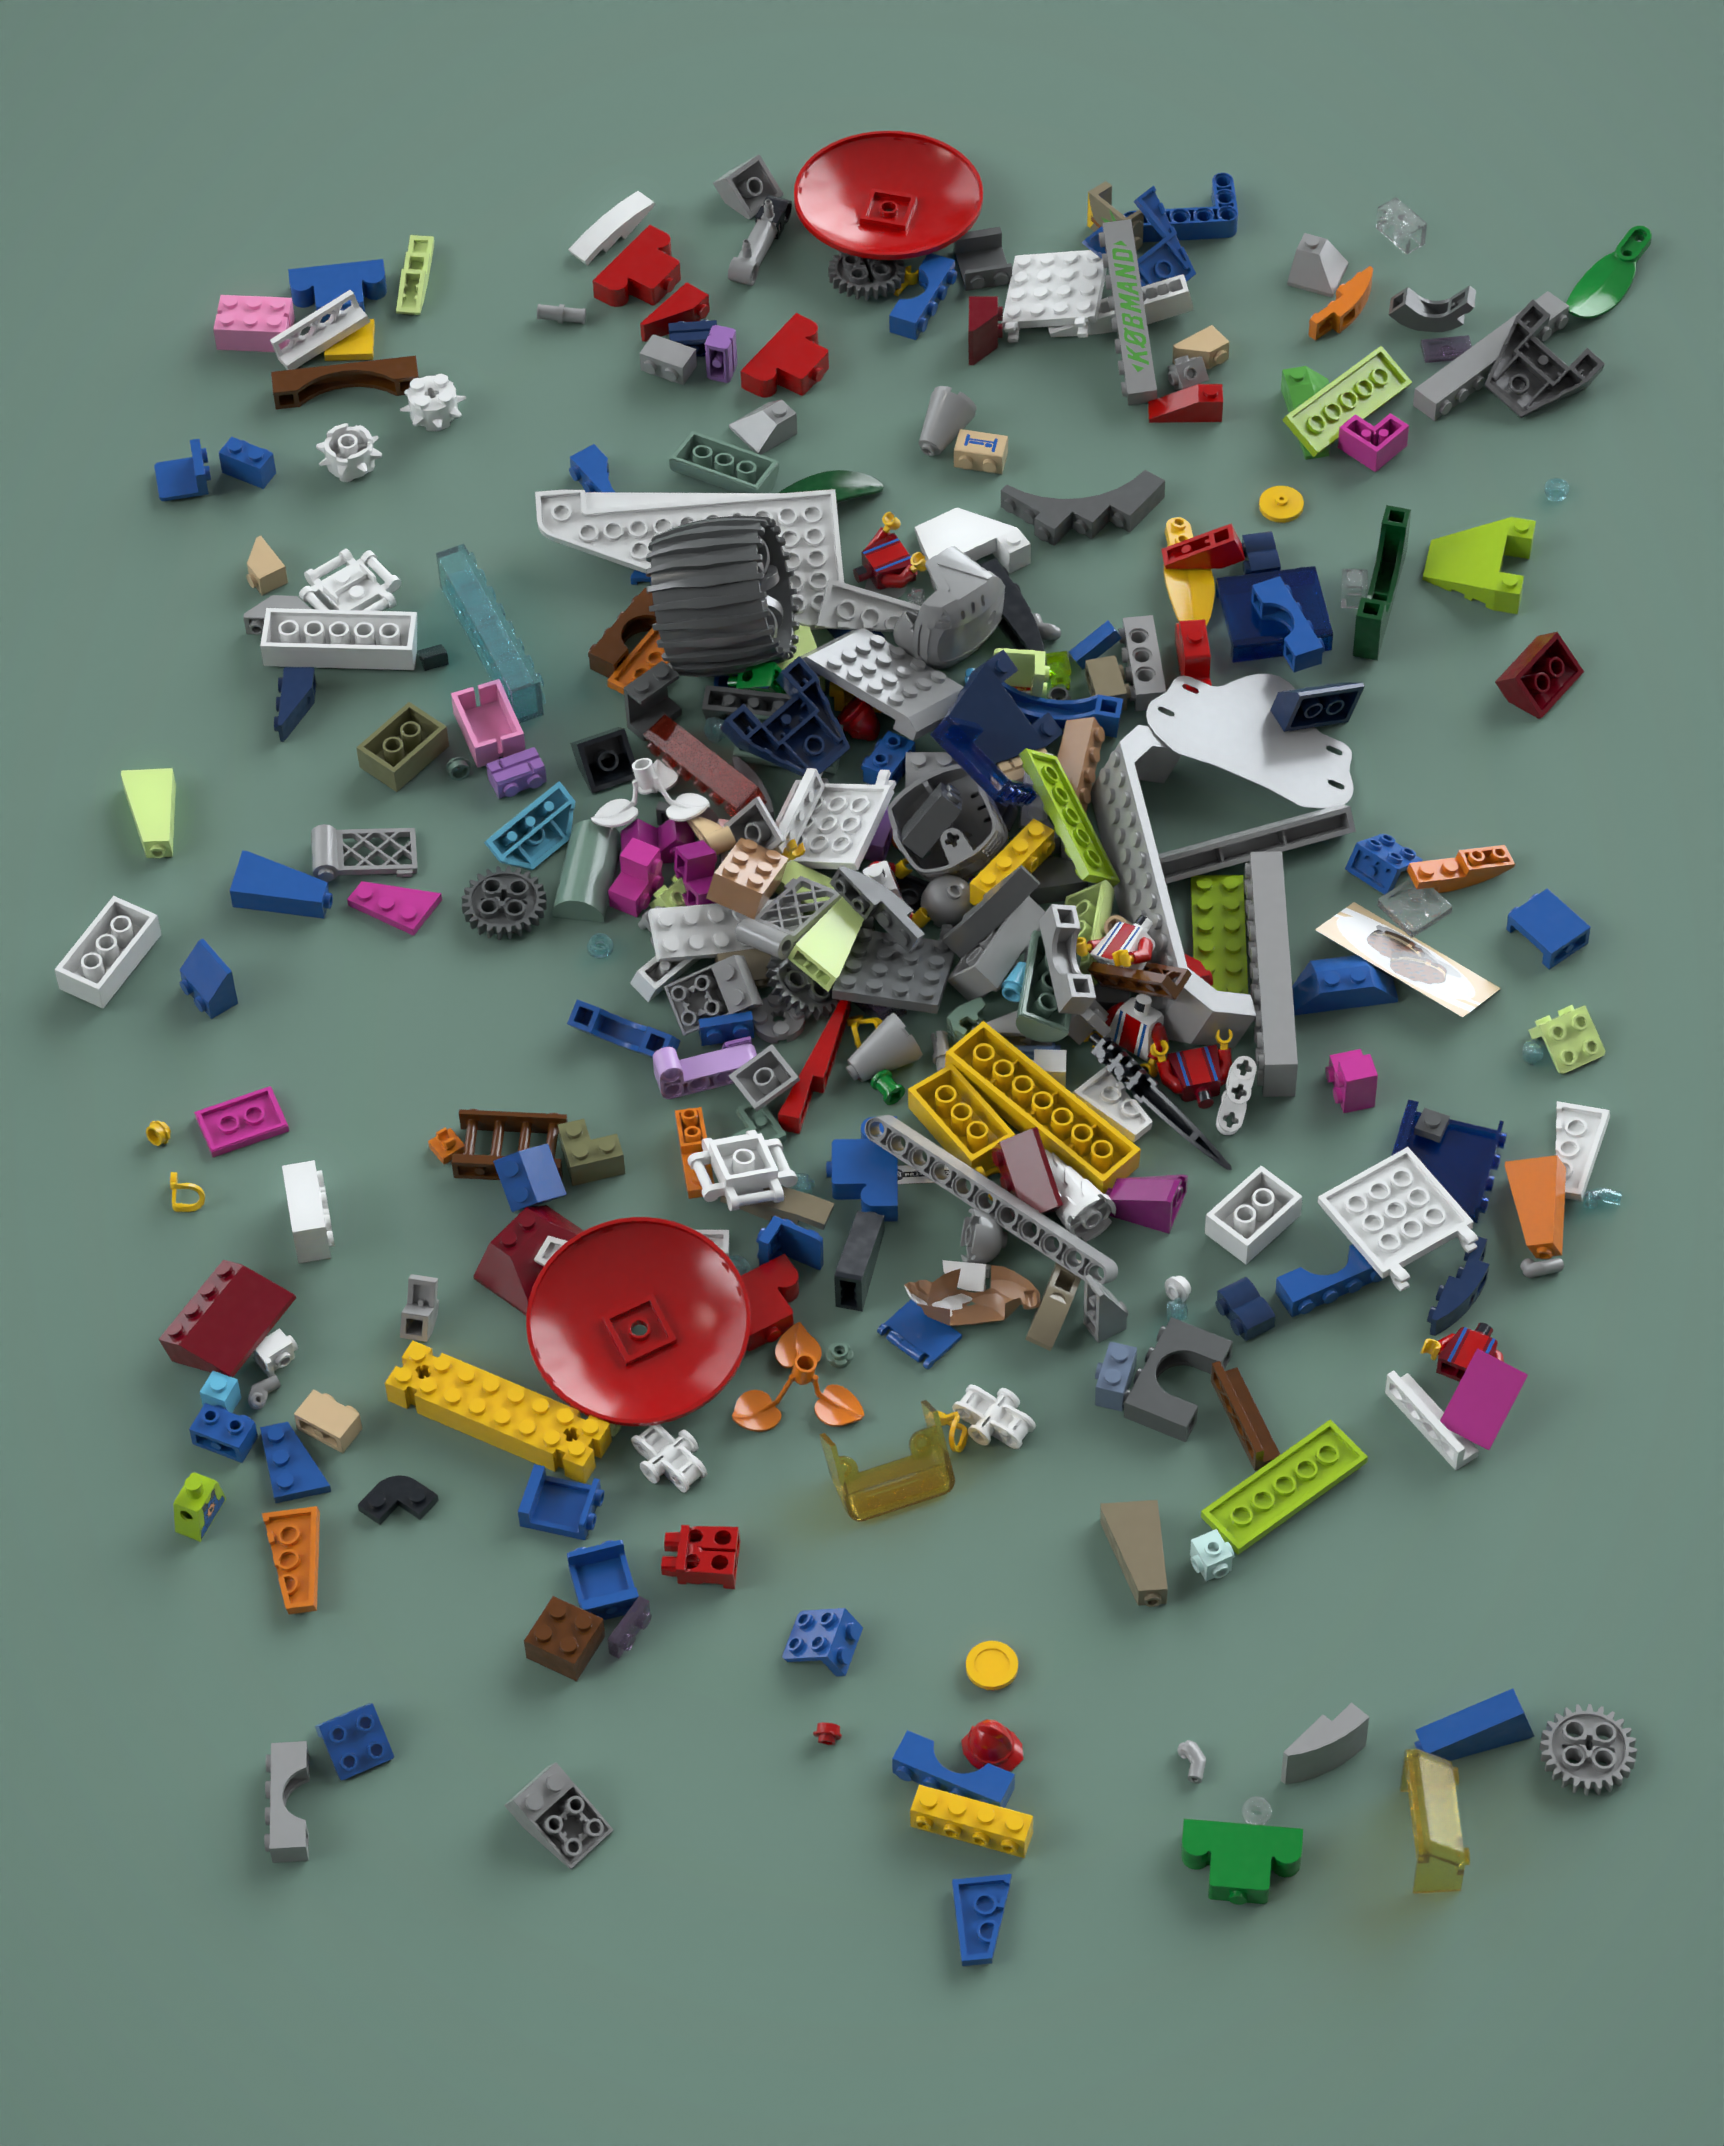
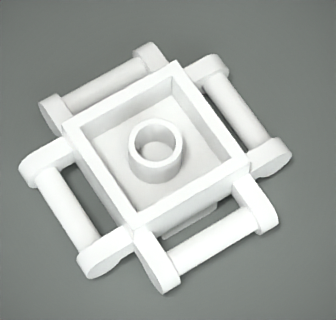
M344 549L339 552V556L320 567L304 572V576L311 587L305 586L299 592V597L304 602H308L314 609L382 611L397 605L391 593L399 589L401 580L396 575H392L377 560V556L371 550L363 553L361 558L356 561L348 549ZM341 565H346V567L321 581L319 579ZM369 567L385 582L384 584L380 585L376 581V576L368 569Z
M756 1130L746 1131V1134L716 1140H712V1138L702 1139L703 1152L693 1153L687 1160L702 1186L704 1200L712 1202L720 1196H725L730 1211L739 1210L741 1206L762 1202H783L784 1192L781 1185L790 1188L798 1182L796 1173L790 1169L782 1152L783 1145L779 1139L764 1140L762 1133L757 1134ZM711 1164L719 1183L712 1184L704 1165ZM763 1188H770V1190L763 1191Z

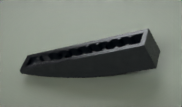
M996 558L979 564L1000 578L1005 585L1002 619L998 627L1015 649L1044 651L1037 623L1030 607L1021 594L1019 585L1011 580L1007 569L1002 567Z

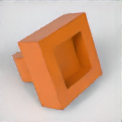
M446 1127L436 1132V1137L428 1141L429 1148L443 1165L452 1160L453 1154H463L464 1143L451 1128L448 1130Z

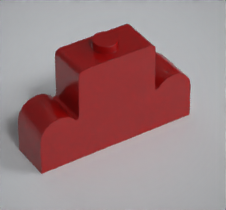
M652 225L645 228L592 280L594 298L609 306L621 307L627 304L629 295H632L652 306L656 305L681 280L680 261L672 257L669 234Z
M795 313L740 371L741 388L762 398L773 396L777 391V385L798 395H805L816 382L821 381L829 369L828 349L819 345L817 324Z
M1205 619L1179 621V623L1175 624V646L1180 676H1189L1212 686L1210 680L1211 654ZM1182 685L1184 689L1190 692L1199 693L1198 689L1192 686Z
M785 1253L741 1275L748 1294L751 1311V1330L746 1351H752L767 1342L776 1341L794 1325L793 1310L788 1303L794 1301L799 1295V1275Z

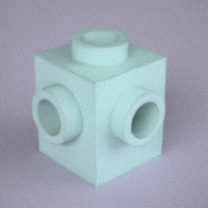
M1217 1529L1191 1540L1190 1555L1192 1566L1197 1573L1201 1572L1205 1581L1213 1578H1222L1229 1571H1232V1559L1235 1557L1233 1548L1229 1542H1224Z

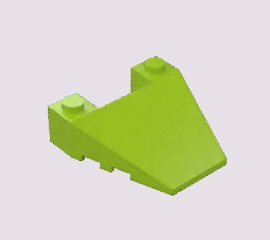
M1509 517L1432 539L1422 580L1449 592L1452 589L1464 594L1465 599L1470 601L1476 599L1483 602L1488 609L1518 614L1524 576L1501 572L1504 555L1530 559L1536 521Z

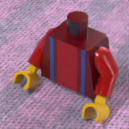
M886 512L882 518L885 524L884 528L880 527L870 543L861 552L862 566L853 569L854 577L858 583L870 579L879 590L903 588L908 583L916 581L918 570H927L925 566L926 561L924 560L925 556L921 552H916L911 557L896 534L890 533V530H897L901 523L897 517L894 518L892 512Z
M1228 1029L1229 1039L1225 1041L1219 1037L1220 1030L1217 1031L1215 1038L1220 1044L1219 1049L1217 1045L1174 1052L1167 1054V1059L1165 1054L1169 1049L1168 1043L1165 1040L1161 1041L1163 1048L1161 1053L1156 1050L1155 1043L1150 1046V1053L1158 1058L1156 1064L1162 1084L1175 1094H1179L1184 1102L1197 1100L1199 1108L1207 1109L1214 1104L1212 1097L1220 1094V1086L1226 1084L1232 1065L1231 1048H1228V1043L1233 1036L1230 1029Z
M1479 1323L1475 1331L1462 1327L1456 1334L1452 1333L1439 1341L1426 1339L1420 1352L1422 1354H1431L1432 1360H1436L1438 1356L1436 1373L1459 1382L1477 1349L1504 1362L1503 1354L1497 1350L1498 1341L1491 1337L1493 1328L1486 1323Z

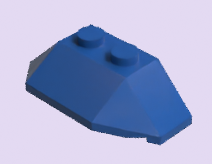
M1358 955L1309 961L1292 986L1294 1015L1398 1002L1393 978Z

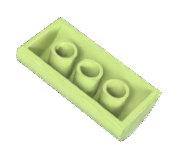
M1107 880L1066 896L1065 905L1076 906L1081 927L1078 937L1085 938L1086 943L1089 940H1097L1106 936L1104 924L1111 917L1115 895L1114 888ZM1089 952L1086 956L1081 957L1079 970L1082 974L1091 975L1088 968L1092 962H1097ZM1091 975L1093 985L1095 986L1098 982Z

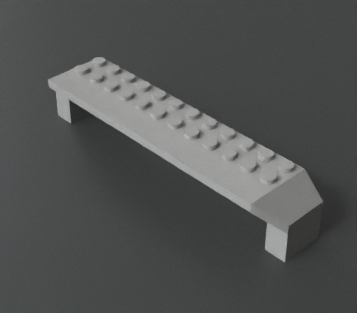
M1137 725L1111 752L1109 760L1104 768L1100 770L1099 776L1090 792L1103 848L1120 880L1113 887L1120 916L1132 924L1135 923L1140 915L1152 921L1153 925L1147 934L1155 941V948L1148 962L1185 968L1192 973L1176 1000L1148 995L1152 999L1151 1007L1160 1011L1164 1016L1163 1026L1165 1027L1168 1040L1197 1045H1217V1047H1220L1215 1038L1217 1031L1220 1030L1219 1037L1225 1041L1229 1039L1228 1029H1230L1233 1036L1228 1043V1048H1235L1256 1017L1251 995L1217 991L1187 967L1139 780L1165 783L1182 755L1168 747L1153 732L1150 726ZM1179 976L1172 979V981L1175 983Z

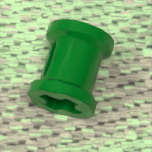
M888 1069L879 1071L871 1079V1087L874 1090H878L884 1096L883 1100L887 1105L897 1103L905 1094V1088L893 1080L892 1073Z

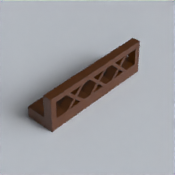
M1092 962L1088 968L1089 973L1102 987L1175 1000L1192 975L1185 968L1150 962L1145 964L1143 970L1116 967ZM1179 976L1176 982L1174 983L1172 979Z
M1220 1361L1212 1363L1211 1383L1254 1470H1259L1281 1454L1238 1368L1225 1371Z

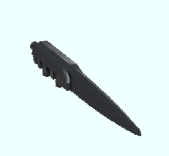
M1097 1033L1090 1036L1089 1041L1095 1046L1091 1053L1099 1058L1098 1061L1108 1067L1107 1070L1115 1074L1120 1082L1126 1084V1088L1132 1091L1133 1096L1141 1104L1145 1102L1157 1115L1197 1149L1225 1169L1232 1170L1228 1161L1206 1136L1158 1088L1159 1083L1110 1036L1101 1038Z

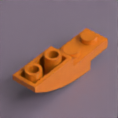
M1371 266L1362 272H1358L1347 283L1341 284L1336 290V300L1331 301L1319 313L1312 315L1309 320V337L1316 341L1331 329L1340 334L1358 317L1366 305L1371 292L1373 268Z
M1499 845L1459 850L1455 858L1409 863L1407 872L1416 889L1434 887L1436 893H1443L1487 881L1514 868L1515 863L1506 846Z
M702 1107L675 1110L689 1199L703 1197L702 1186L695 1171L690 1168L687 1161L688 1157L693 1153L703 1152L702 1139L707 1138ZM711 1164L704 1165L712 1184H714Z

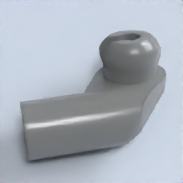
M276 1375L252 1385L248 1396V1403L251 1408L261 1409L264 1407L268 1393L281 1387Z

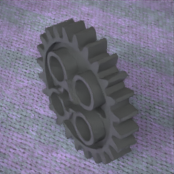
M839 251V256L833 255V260L829 261L828 277L829 282L833 283V288H839L840 294L847 292V297L854 294L857 300L861 296H864L866 300L873 296L877 300L878 295L887 297V292L894 294L895 288H901V283L905 282L906 267L901 259H869Z
M497 866L495 873L486 869L487 875L485 877L479 873L477 874L478 882L475 880L469 881L470 887L464 888L465 895L461 897L462 912L465 916V921L470 922V928H477L479 935L487 931L489 939L494 934H497L498 940H501L503 935L507 934V937L511 940L513 933L522 937V930L525 929L528 932H532L531 924L538 926L539 918H544V910H547L546 892H544L543 884H538L537 876L531 878L530 871L522 875L520 867L515 872H511L510 866H507L505 871H501V868Z
M774 956L770 958L766 966L769 970L765 976L770 978L767 986L774 987L771 994L780 996L778 1003L786 1002L787 1011L793 1007L796 1016L800 1012H804L806 1019L811 1014L814 1015L816 1020L821 1015L828 1018L831 1013L833 1014L840 1001L839 999H832L833 987L829 992L826 991L791 962L788 957L783 960Z

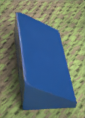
M1107 620L1072 648L1069 653L1083 670L1085 668V660L1098 658L1121 640L1122 637L1110 621Z

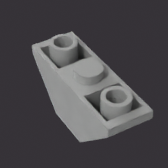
M272 595L244 613L246 634H262L266 608H311L298 596Z

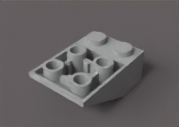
M732 955L664 986L683 1036L699 1030V1019L747 1012L763 1005L746 959L742 955Z
M556 1762L546 1767L504 1805L529 1834L569 1869L574 1867L613 1831V1828Z

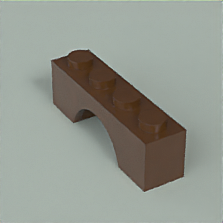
M646 588L632 599L630 606L619 614L616 622L611 627L605 630L603 637L597 644L591 646L588 652L591 670L609 678L629 655L625 642L637 633L650 631L652 624L657 623L655 611L649 612V606L654 604L652 593L648 594Z

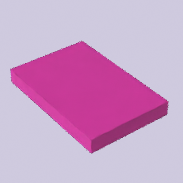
M271 1086L194 1112L212 1158L289 1132L288 1124Z
M1477 1349L1440 1422L1448 1430L1490 1450L1528 1374Z

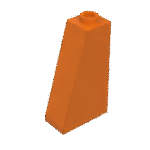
M1558 1155L1506 1161L1505 1169L1527 1247L1535 1258L1550 1259L1553 1256H1561L1563 1248L1566 1167Z

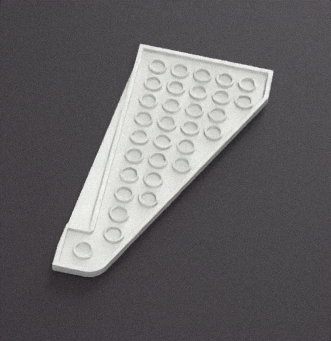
M835 489L794 493L585 492V490L535 492L537 523L544 537L646 573V569L651 568V562H647L646 557L648 553L652 552L648 549L649 543L652 542V537L669 529L699 520L726 516H760L774 519L776 526H779L781 529V533L778 536L784 537L786 544L782 546L783 551L790 553L791 558L786 560L788 570H794V576L790 577L791 588H797V594L792 595L793 605L799 606V612L794 614V622H799L801 626H808L811 630L824 629L815 628L828 580L832 579L844 583Z

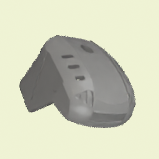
M955 546L945 549L925 562V566L937 590L922 604L918 613L913 634L914 658L924 661L926 665L934 670L952 667L972 655L993 634L1002 619L1005 585L1002 580L992 572L981 567Z
M965 763L942 767L919 778L903 789L888 806L894 842L915 870L929 882L942 875L949 874L964 878L980 871L1005 848L1008 842L1007 827L988 791V787L977 772ZM940 782L946 786L951 784L961 793L962 812L929 849L931 854L921 859V857L901 842V829ZM979 793V796L971 798L973 794ZM986 805V808L978 811L979 807ZM991 817V821L985 823V820Z

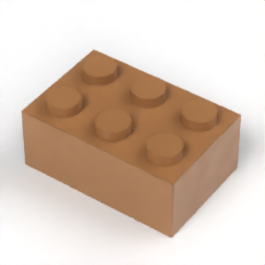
M741 837L715 871L706 899L755 919L780 885L789 858L775 850H769L752 840Z

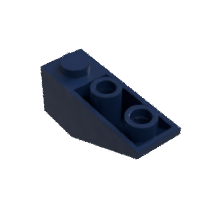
M284 667L283 677L278 678V691L281 693V697H276V711L279 712V716L274 717V731L279 732L280 742H284L315 703L317 682L314 667Z

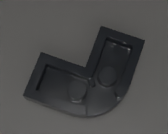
M398 1475L380 1481L358 1504V1510L379 1525L398 1506L421 1520L439 1499L436 1493L417 1480L408 1476Z

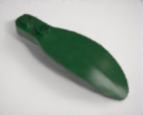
M833 470L801 479L779 493L835 489L836 503L882 492L883 485L879 480L860 472Z

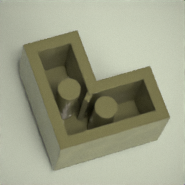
M584 1119L558 1124L560 1146L572 1186L625 1174L624 1155L617 1134L590 1140Z

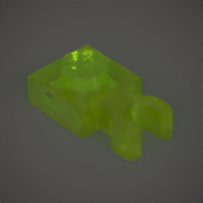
M1067 651L1045 653L1047 666H1050L1049 679H1051V688L1056 687L1058 684H1064L1067 691H1069L1071 667Z

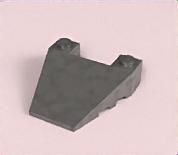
M1533 299L1516 316L1484 385L1520 418L1586 389L1602 372L1605 365L1599 357L1586 348L1570 366H1567L1535 336L1548 324L1551 315Z

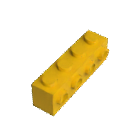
M1033 818L970 882V903L976 906L982 901L985 893L1021 865L1032 874L1054 851L1055 830Z
M923 1785L918 1786L910 1809V1824L913 1828L1025 1858L1033 1834L1032 1815Z

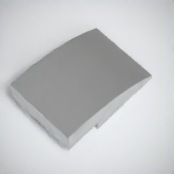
M1352 1702L1333 1721L1325 1715L1320 1716L1283 1752L1281 1781L1284 1784H1290L1315 1778L1333 1770L1355 1756L1366 1746L1369 1716Z

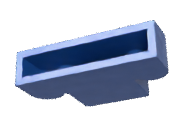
M383 259L288 269L292 302L300 308L310 307L313 303H316V310L351 290L360 308L365 312V297L370 300H378L387 294ZM350 300L344 303L340 310L344 311L352 306ZM331 314L323 316L320 323L329 320Z
M869 1117L861 1124V1139H834L832 1141V1161H826L827 1178H832V1197L836 1200L861 1199L862 1212H875L879 1215H884V1222L898 1221V1158L866 1136L865 1124L869 1119L873 1118ZM880 1123L879 1129L882 1133H884V1127L882 1123Z

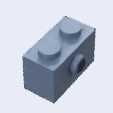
M1110 1341L1104 1362H1099L1096 1368L1095 1379H1098L1095 1389L1096 1406L1123 1411L1124 1394L1130 1388L1136 1369L1137 1347Z

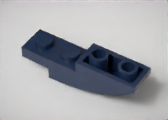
M1477 1236L1478 1241L1474 1242L1478 1246L1477 1249L1470 1253L1465 1252L1464 1261H1467L1465 1267L1460 1266L1456 1278L1449 1276L1445 1286H1439L1436 1300L1439 1302L1437 1307H1431L1427 1322L1431 1323L1430 1335L1436 1336L1456 1323L1471 1308L1482 1292L1488 1279L1490 1265L1483 1262L1488 1239Z

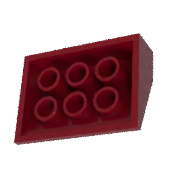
M223 1260L158 1340L172 1362L210 1373L216 1371L233 1378L295 1301L296 1296L242 1264Z

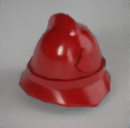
M856 696L848 702L837 717L839 724L843 725L844 732H847L853 738L874 741L879 735L880 722L873 707Z
M986 1719L978 1722L975 1726L971 1727L969 1733L961 1740L964 1756L977 1769H981L989 1763L1010 1772L1023 1761L1022 1743L1014 1732L996 1720Z

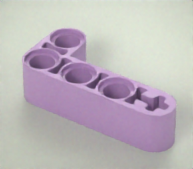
M741 1044L679 1060L674 1048L664 1047L653 1054L654 1075L662 1097L673 1099L733 1084L729 1075L755 1057L757 1053L752 1044Z

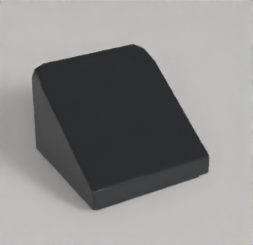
M442 644L417 651L424 671L449 665L448 654Z

